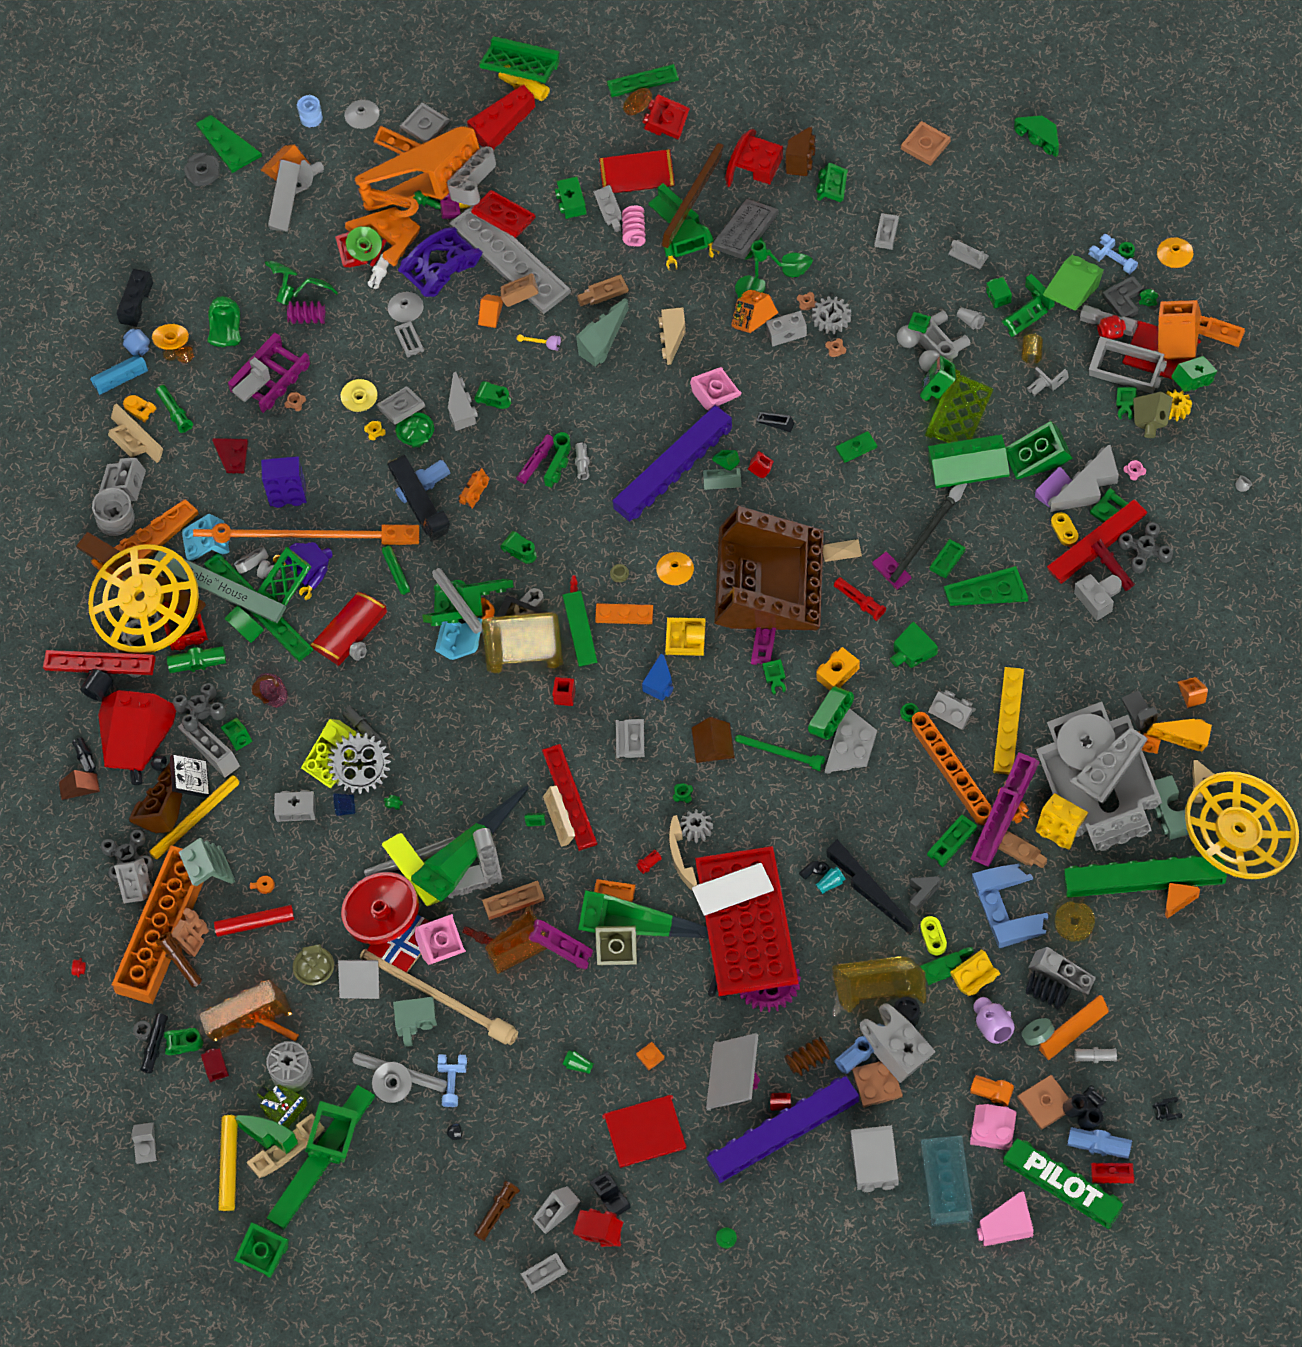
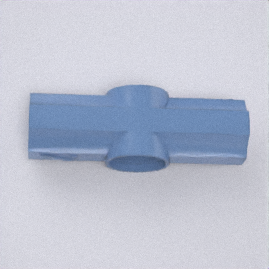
M439 460L426 470L420 469L415 473L425 491L430 488L433 489L435 483L449 475L450 470L444 461ZM400 488L395 489L400 500L406 503L407 500Z
M860 1036L850 1048L835 1059V1064L842 1073L847 1074L859 1063L869 1059L874 1049L865 1036ZM863 1046L867 1048V1050L862 1051L858 1047Z
M1071 1127L1067 1146L1089 1150L1091 1154L1095 1152L1100 1153L1101 1156L1108 1154L1128 1159L1132 1140L1111 1136L1110 1133L1103 1130H1093L1091 1132Z

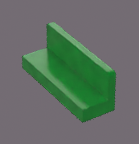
M662 183L658 186V196L648 204L670 224L683 201ZM691 209L685 220L694 219L698 224L699 215Z

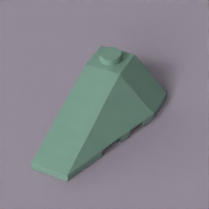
M626 298L613 306L609 314L599 316L598 322L589 323L576 336L579 356L595 367L598 363H603L606 360L611 345L627 314L629 307Z

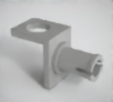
M306 160L301 161L298 182L301 184V187H296L295 194L310 187L314 175L323 172L324 166L321 162L318 161L310 165Z
M1036 367L1035 372L1038 379L1027 387L1029 393L1032 392L1034 397L1045 386L1054 391L1069 378L1068 371L1064 369L1051 380Z

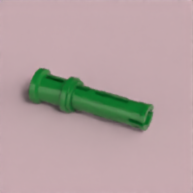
M165 385L159 386L156 389V393L170 412V419L177 424L178 431L184 433L193 427V422L187 418L185 410L177 405Z

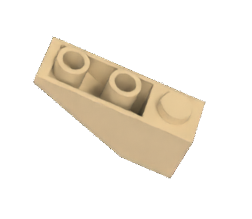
M683 308L661 310L662 317H658L659 327L663 328L664 331L660 333L661 344L665 343L666 347L662 348L663 359H667V365L672 363L686 332Z

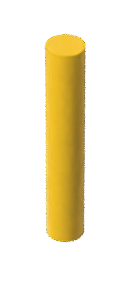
M234 1115L222 1116L218 1207L220 1211L235 1210L238 1124Z

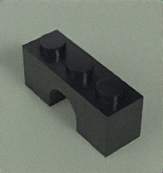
M132 270L116 312L120 324L137 327L142 315L141 305L143 297L149 296L154 283L149 271Z

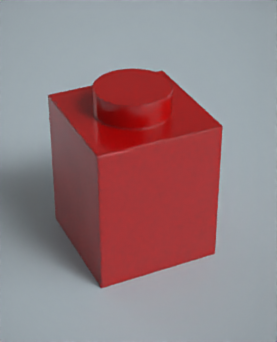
M555 677L552 693L554 705L573 706L576 691L574 679Z

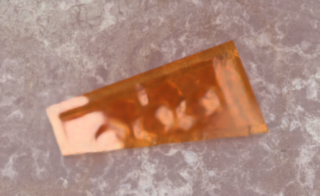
M269 979L260 982L251 989L242 991L241 994L233 998L224 1000L223 1003L215 1007L206 1009V1011L199 1015L205 1034L213 1041L239 1033L240 1028H254L260 1020L274 1021L276 1020L275 1016L283 1013L285 1016L292 1014L285 993Z

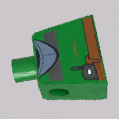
M941 355L937 358L923 378V391L920 393V397L923 400L929 401L932 396L939 399L956 380L955 364Z

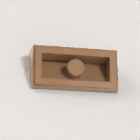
M533 273L501 286V299L507 307L538 294V287Z

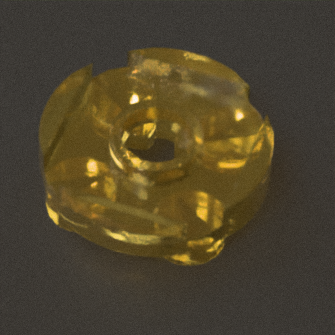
M1067 902L1057 910L1055 928L1060 936L1075 942L1084 940L1091 935L1095 926V916L1089 906L1083 903ZM1071 918L1079 919L1078 925H1072Z

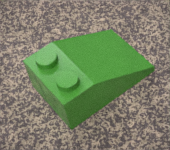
M1071 255L1063 263L1043 296L1076 311L1098 288L1104 270L1095 264L1083 260L1079 256Z

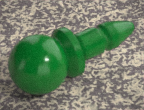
M417 190L414 192L415 196L413 199L418 202V205L422 204L425 207L427 204L436 209H441L439 202L421 194L422 191Z

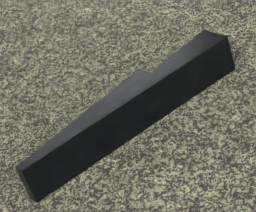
M836 839L826 849L827 857L852 877L851 887L911 935L914 932V924L840 841Z

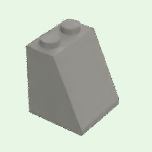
M892 1125L851 1130V1148L857 1190L871 1192L874 1191V1188L882 1187L884 1190L895 1188L898 1185V1171Z

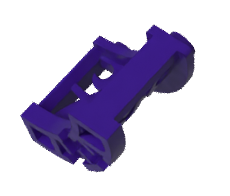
M455 227L444 228L421 242L401 261L398 271L421 290L420 293L425 297H435L451 279L449 276L455 271L459 273L476 266L483 252L479 248L474 249L457 233ZM431 251H448L447 262L445 264L433 263L429 265ZM418 264V267L415 268V272H416V273L421 272V273H420L419 275L415 276L411 271H412V270L414 269V267ZM424 277L426 280L425 285L421 282Z

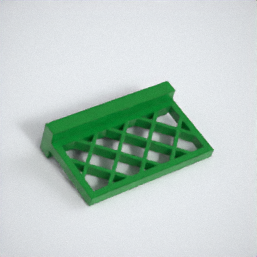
M493 36L491 46L479 63V68L546 83L553 70H557L559 66L560 51Z

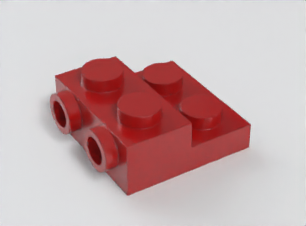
M657 94L655 99H651L647 109L650 112L645 114L642 121L645 124L644 129L659 136L661 133H664L678 140L690 108Z

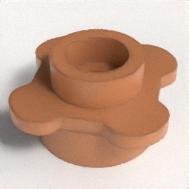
M809 292L808 294L797 296L801 310L815 308L816 301H814L813 293Z
M838 338L836 341H828L825 344L831 357L846 353L842 339Z
M297 392L290 393L285 402V407L300 411L306 398Z

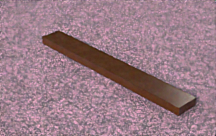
M718 143L664 232L663 247L668 248L716 168L722 157L723 144Z
M89 532L76 545L77 549L103 565L120 552ZM124 555L108 568L116 571L120 566L130 562L131 558ZM139 565L140 574L149 575L152 570L144 565ZM131 567L124 570L120 575L127 579L131 577ZM160 575L156 578L161 586L171 584L170 581ZM179 590V600L176 609L184 614L187 613L190 604V593L185 590ZM173 592L164 593L163 601L171 604ZM198 599L194 620L206 606L205 602Z

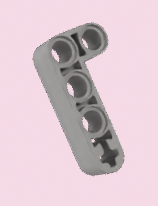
M491 147L480 148L447 181L451 200L470 206L480 202L477 185L496 166L494 151Z

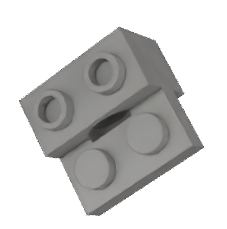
M123 458L119 460V463L107 464L99 492L106 488H119L129 495L130 501H137L146 470L137 458Z

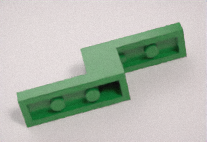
M498 579L454 587L475 616H481V595H489L490 591L494 590L496 593L506 592V588H513V580ZM457 609L422 614L423 622L430 623L431 626H440L445 621L447 623H458L459 619H463Z

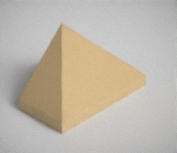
M859 539L823 545L824 562L862 556Z

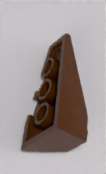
M169 763L157 778L158 783L146 791V798L143 801H138L129 817L131 823L153 833L171 832L179 815L182 793L172 792Z

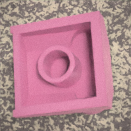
M722 367L692 377L690 381L693 394L707 410H710L715 405L720 407L721 404L741 395V391L733 384Z
M453 914L415 927V938L422 958L428 965L466 952L453 920Z
M976 1105L970 1144L1009 1150L1012 1146L1017 1112L1002 1106Z

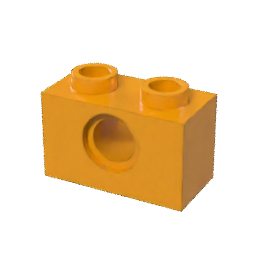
M842 647L839 651L832 653L826 664L823 663L818 667L816 671L817 681L828 690H831L834 686L840 688L860 669V660ZM839 668V669H841V670H840V671H834L833 669Z

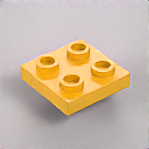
M667 618L666 655L704 656L705 618Z

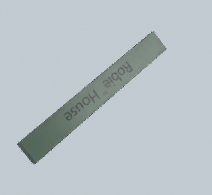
M158 551L154 560L160 562L166 553ZM173 558L167 564V567L175 577L186 582L189 581L182 565ZM185 560L195 574L199 588L270 621L279 622L286 609L285 605Z

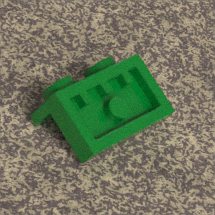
M829 162L824 168H821L818 174L820 181L816 188V193H818L817 200L821 201L823 197H827L841 202L844 199L848 170Z

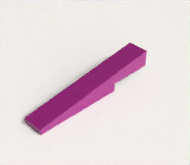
M1020 752L1018 753L1006 783L998 793L971 860L988 867L990 866L1040 763L1037 759Z

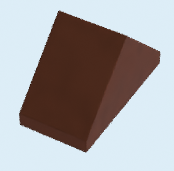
M73 770L59 782L62 800L100 792L97 774Z

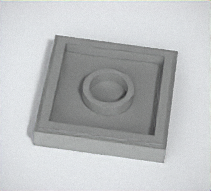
M421 103L400 125V129L426 143L434 139L450 121L439 112Z
M407 386L376 404L380 412L394 425L425 407L424 401Z

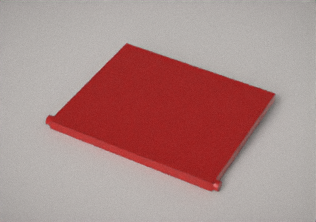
M1138 321V327L1130 345L1158 352L1159 327ZM1125 355L1122 363L1154 373L1157 363ZM1165 359L1167 361L1164 372L1161 371L1160 376L1172 379L1171 376L1178 364L1192 359Z
M673 1095L602 1115L603 1119L605 1118L620 1168L687 1149L672 1102Z

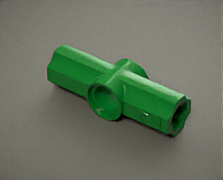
M223 646L205 650L196 647L189 649L187 653L167 656L170 673L186 670L195 672L198 669L205 670L206 667L226 663Z

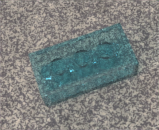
M962 1135L921 1140V1156L931 1226L972 1222L973 1210Z

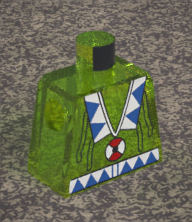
M276 1085L272 1091L263 1086L257 1093V1096L263 1100L260 1104L262 1112L269 1120L286 1128L290 1127L308 1105L305 1097L281 1085Z

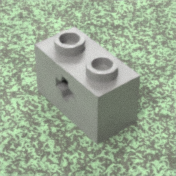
M801 311L766 321V332L771 345L776 346L807 336V325Z
M301 790L300 792L282 791L275 793L274 815L276 821L315 820L316 798L314 792Z

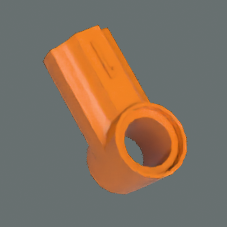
M976 1075L970 1093L990 1099L994 1104L997 1102L1003 1104V1107H1007L1014 1086L1007 1081L998 1080L996 1082Z

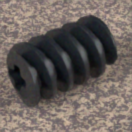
M1034 970L1028 980L1026 994L1030 995L1033 992V998L1035 999L1041 995V1002H1045L1048 999L1049 1006L1055 1003L1056 1009L1061 1008L1067 1001L1072 988L1064 991V984L1057 988L1056 980L1052 984H1050V977L1043 981V974L1035 977L1036 971Z

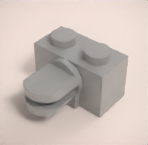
M1090 574L1075 583L1074 594L1098 621L1112 612L1114 601L1111 597L1121 591L1122 583L1120 578L1115 575H1111L1098 583Z

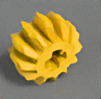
M1176 389L1173 393L1167 391L1166 394L1173 397L1169 420L1175 417L1177 422L1179 416L1184 420L1186 415L1190 414L1192 407L1189 394L1184 395L1183 390L1178 393Z

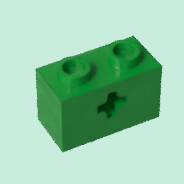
M578 176L557 181L555 194L556 198L561 200V203H558L560 213H564L566 219L585 215L586 206Z
M1204 356L1178 364L1171 378L1184 392L1210 385L1214 381L1213 377L1217 370Z

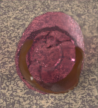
M263 673L256 678L252 686V694L265 704L277 708L283 706L287 701V690L279 676Z

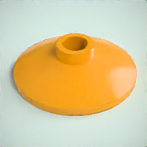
M1168 238L1158 246L1157 256L1164 265L1171 268H1180L1186 266L1192 260L1193 248L1184 239Z
M177 324L162 325L155 329L152 334L153 343L159 348L168 350L182 347L189 338L188 331Z
M671 552L664 555L658 561L656 571L658 577L664 583L680 585L692 577L694 565L687 555L680 552Z

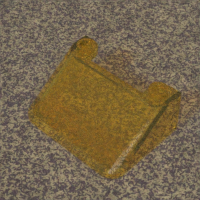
M539 613L492 617L482 620L487 671L499 673L502 671L503 664L541 660H546L549 668H557L559 665H563L562 638L557 614Z

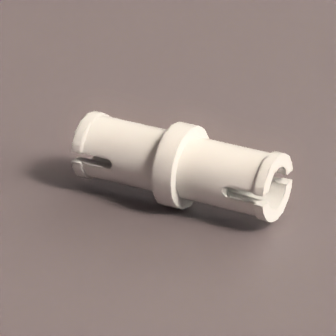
M383 254L380 255L377 265L373 267V274L368 281V285L371 288L375 283L374 289L379 287L382 277H385L387 273L386 269L389 262L383 259Z

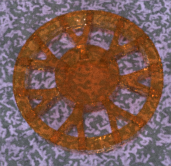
M641 88L633 92L623 105L624 112L627 115H636L651 102L652 92L648 88Z

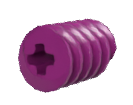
M289 301L287 307L288 323L290 319L292 324H296L297 319L300 324H303L304 320L307 324H310L311 320H313L314 324H317L319 320L321 324L325 323V304L322 306L320 301H318L317 305L314 306L313 301H311L310 305L307 306L306 301H303L302 306H300L299 302L296 301L295 306H293L292 302Z

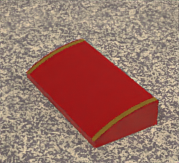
M670 150L599 158L603 188L610 185L613 193L658 188L662 183L667 187L675 186Z
M357 592L310 646L340 666L349 656L352 644L361 642L387 613L386 606L364 593Z

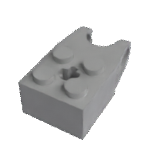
M884 1003L880 1006L879 1012L885 1026H878L874 1022L864 1019L860 1022V1029L874 1049L873 1053L901 1083L928 1061L936 1051L904 1016L891 1005Z

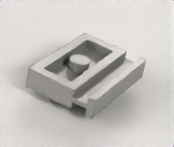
M644 719L616 720L617 758L645 757Z

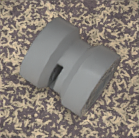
M263 560L258 567L257 577L265 579L274 565H271L269 561ZM281 568L274 577L275 580L280 578L282 574Z

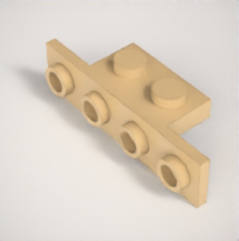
M115 404L111 419L118 427L110 429L108 436L131 458L146 452L158 463L161 459L163 448L118 404Z

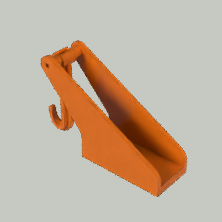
M457 127L356 176L355 183L360 186L358 189L364 201V209L370 211L394 204L409 208L405 211L396 210L394 212L396 216L409 217L414 215L419 208L418 202L413 199L415 191L420 190L424 196L443 200L449 193L447 181L480 149L474 129ZM413 171L424 172L385 192L373 189L370 185L373 182Z

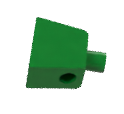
M912 622L895 640L893 650L896 654L890 658V661L895 667L905 662L910 668H913L937 655L938 646L915 622Z

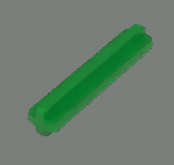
M383 547L382 553L402 595L409 593L410 587L392 547Z

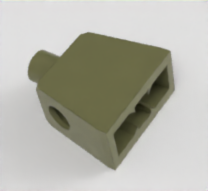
M1163 392L1136 397L1133 400L1135 425L1145 430L1144 436L1146 438H1155L1156 429L1166 427L1168 424L1173 397Z

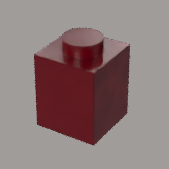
M220 1048L209 1049L204 1054H201L210 1082L229 1076Z

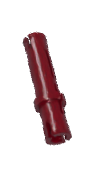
M1101 539L1091 546L1101 558L1100 562L1104 563L1113 575L1120 578L1125 592L1135 585L1113 557L1114 553H1110Z

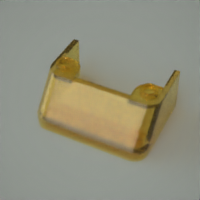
M892 957L833 966V977L839 1003L848 1013L852 1012V1008H855L860 1003V1000L897 995L899 998H917L922 1003H926L925 971L909 957Z

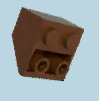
M808 127L788 139L786 174L808 176V170L812 171V156H815L816 135H813L812 127Z

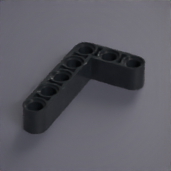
M403 454L388 462L387 465L423 531L426 535H429L430 542L447 534L450 523L443 510L436 511L407 457Z

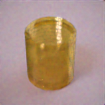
M1028 334L1023 337L1022 360L1029 363L1027 361H1029L1028 355L1035 354V359H1033L1035 364L1042 360L1043 339L1041 336Z

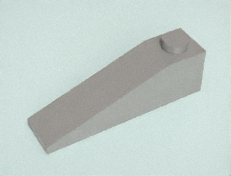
M199 721L198 728L194 732L186 731L182 724L178 726L179 730L223 777L226 778L240 767L233 752Z

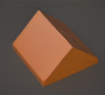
M295 145L283 146L261 171L277 181L281 160L301 165L302 160L307 162L308 160Z

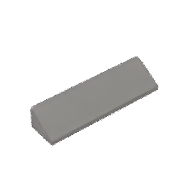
M286 160L280 161L268 223L270 230L288 232L300 165Z

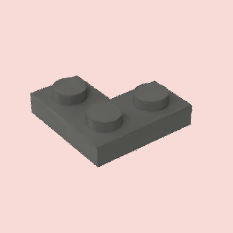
M1131 276L1104 291L1102 297L1118 316L1131 318L1137 315L1139 311L1131 299L1139 295L1143 291V287L1134 276Z

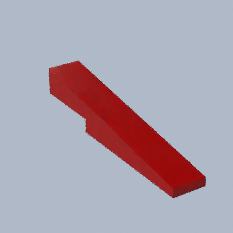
M1135 499L1048 565V571L1062 584L1088 561L1092 562L1098 557V554L1091 547L1093 544L1101 539L1108 548L1122 533L1127 532L1147 514V511Z

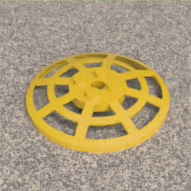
M144 544L119 552L99 570L90 589L88 601L89 615L96 632L105 642L122 652L147 654L164 649L183 635L195 616L199 598L195 574L180 555L163 546ZM154 549L162 551L166 555L160 562L152 559H138V550ZM130 553V562L120 566L113 574L106 572L108 567L117 559ZM173 558L182 565L189 581L177 583L174 574L167 567V564ZM140 564L156 566L149 575L140 574ZM131 567V577L125 581L117 578L120 573ZM162 570L169 577L171 584L161 586L156 580ZM100 578L108 581L103 592V603L93 607L97 584ZM114 584L120 588L118 598L108 601L111 585ZM190 589V604L185 617L182 618L174 613L179 600V590ZM144 592V599L137 601V595ZM173 592L172 601L168 609L162 605L164 593ZM118 605L124 612L119 622L115 620L110 612V608ZM102 611L105 612L107 619L115 627L111 638L100 628L95 614ZM157 611L164 615L158 622L149 626L148 618ZM131 617L140 619L142 628H129L125 625ZM169 619L179 624L169 636L159 642H153L151 632L162 627ZM122 632L131 635L143 634L146 645L128 646L117 641Z
M1240 772L1217 773L1201 781L1188 798L1185 808V822L1190 839L1200 854L1221 871L1244 879L1267 878L1283 870L1294 857L1299 843V829L1294 812L1284 797L1263 780ZM1233 781V792L1221 793L1214 797L1206 788L1217 782ZM1241 783L1259 789L1270 798L1264 804H1261L1252 797L1241 794ZM1201 792L1207 803L1201 811L1200 819L1190 816V810L1194 799ZM1232 799V807L1222 810L1217 803L1222 800ZM1240 801L1252 805L1257 810L1252 813L1240 807ZM1274 804H1278L1286 814L1291 831H1278L1274 819L1268 811ZM1210 807L1218 815L1215 823L1205 821ZM1262 815L1268 820L1271 831L1262 830V825L1259 821ZM1191 824L1200 827L1202 836L1210 847L1209 849L1205 850L1201 846ZM1235 826H1239L1243 833L1238 832ZM1206 829L1216 831L1219 838L1216 844L1211 842ZM1262 838H1272L1267 852L1258 846ZM1278 838H1291L1285 859L1279 862L1273 858L1272 855L1277 848ZM1226 846L1235 851L1236 859L1225 855L1220 850ZM1252 850L1260 858L1245 861L1243 852ZM1216 854L1225 861L1237 865L1239 871L1224 866L1212 856ZM1265 861L1275 867L1269 872L1260 874L1247 873L1246 866H1255Z

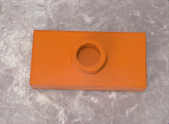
M596 879L594 892L609 894L633 902L636 886L634 884Z

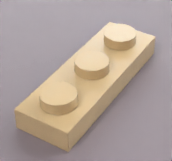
M550 786L543 798L562 847L570 844L575 837V831L571 826L568 811L564 807L561 793H559L558 787Z

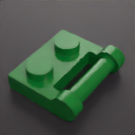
M1110 488L1105 496L1090 510V514L1104 523L1119 511L1108 503L1110 499L1122 508L1129 503L1115 494L1116 491Z

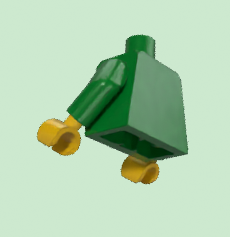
M694 219L685 220L668 248L664 247L665 256L668 257L666 262L667 269L670 270L669 264L674 263L677 269L678 265L677 261L673 259L674 255L675 257L683 256L707 248L708 245L710 247L708 254L710 257H713L712 250L714 249H712L714 239L709 228L699 223L697 224Z

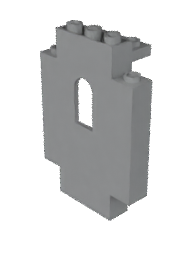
M1099 702L1048 721L1047 724L1054 743L1036 750L1052 793L1061 796L1088 812L1087 818L1078 828L1075 837H1079L1088 831L1095 851H1104L1114 844L1126 843L1130 838L1142 837L1149 831H1152L1144 810L1158 807L1162 800L1142 749L1114 788L1119 800V807L1112 813L1104 812L1100 808L1098 800L1070 783V780L1078 776L1082 771L1068 766L1058 752L1057 737L1064 723L1080 714L1098 715L1112 726L1116 740L1130 727L1133 728L1129 715L1109 721L1103 703ZM1089 738L1086 741L1082 740L1085 747L1087 744H1091Z

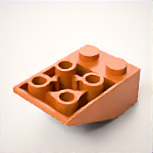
M1197 300L1161 302L1158 352L1164 354V359H1194L1196 357L1201 311Z

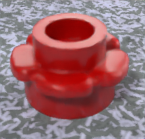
M82 958L79 960L74 959L72 963V975L78 978L80 974H85L86 963L82 962Z

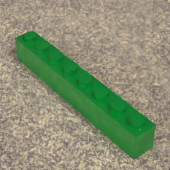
M1216 854L1212 856L1216 861L1225 866L1224 859ZM1196 855L1181 859L1171 857L1167 860L1150 859L1146 862L1129 861L1123 864L1112 862L1107 865L1091 864L1087 867L1070 866L1064 869L1067 898L1168 889L1169 883L1188 886L1225 884L1227 878L1225 872L1213 866L1204 857Z

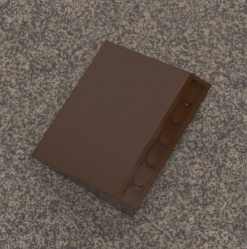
M738 506L719 527L714 624L731 629H757V627H761V629L776 628V630H818L821 623L824 530Z

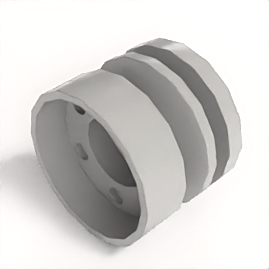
M106 488L96 494L92 501V510L98 528L109 536H118L131 529L134 524L135 515L129 495L119 488Z
M282 1042L270 1050L266 1066L274 1085H277L284 1092H297L304 1089L309 1084L313 1072L306 1050L295 1042Z

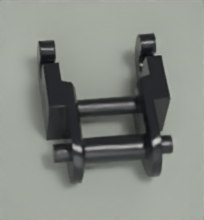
M1177 1097L1163 1099L1162 1102H1156L1153 1105V1108H1156L1158 1113L1156 1120L1160 1119V1121H1163L1166 1118L1168 1121L1177 1117H1183L1182 1113L1171 1114L1168 1109L1169 1103H1172V1101L1178 1102ZM1165 1106L1167 1114L1162 1115L1160 1107Z

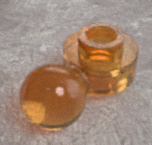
M189 346L179 348L178 350H163V357L168 361L177 358V361L188 363L195 356L193 348Z

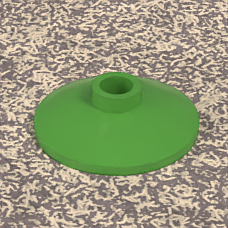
M357 227L346 238L347 251L357 260H372L381 251V238L372 228ZM371 243H372V249H371V251L368 252V253H365V251H368V250L370 249V246H371ZM365 244L366 248H361L360 245Z

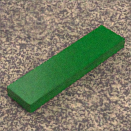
M673 64L607 81V86L611 97L678 81L679 77Z

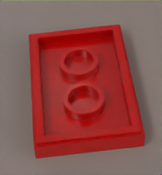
M492 190L471 210L472 214L515 238L532 223L536 216L534 213Z

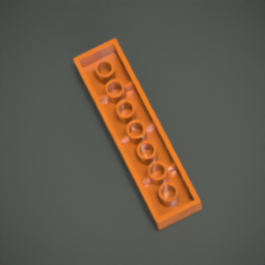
M172 845L169 848L112 982L116 994L153 1005L171 962L165 956L166 953L162 947L156 944V941L167 932L172 934L180 919L186 921L183 912L186 908L193 909L204 883L202 882L198 886L192 885L179 854L182 848Z

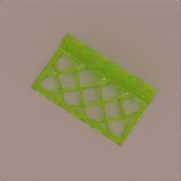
M955 369L956 380L942 395L925 436L929 438L933 436L947 443L957 442L956 436L965 434L968 440L972 439L994 389L960 375L961 371ZM960 382L968 384L970 389L962 392L959 386ZM982 390L988 392L986 397L979 399L976 391ZM972 393L975 400L967 403L964 395ZM961 397L964 404L955 406L953 399ZM978 404L980 412L972 413L969 406ZM966 408L969 415L960 417L958 410ZM954 411L957 419L949 421L946 414ZM971 418L974 426L966 429L963 421ZM959 422L962 430L954 432L951 425ZM947 426L951 434H941L939 429Z

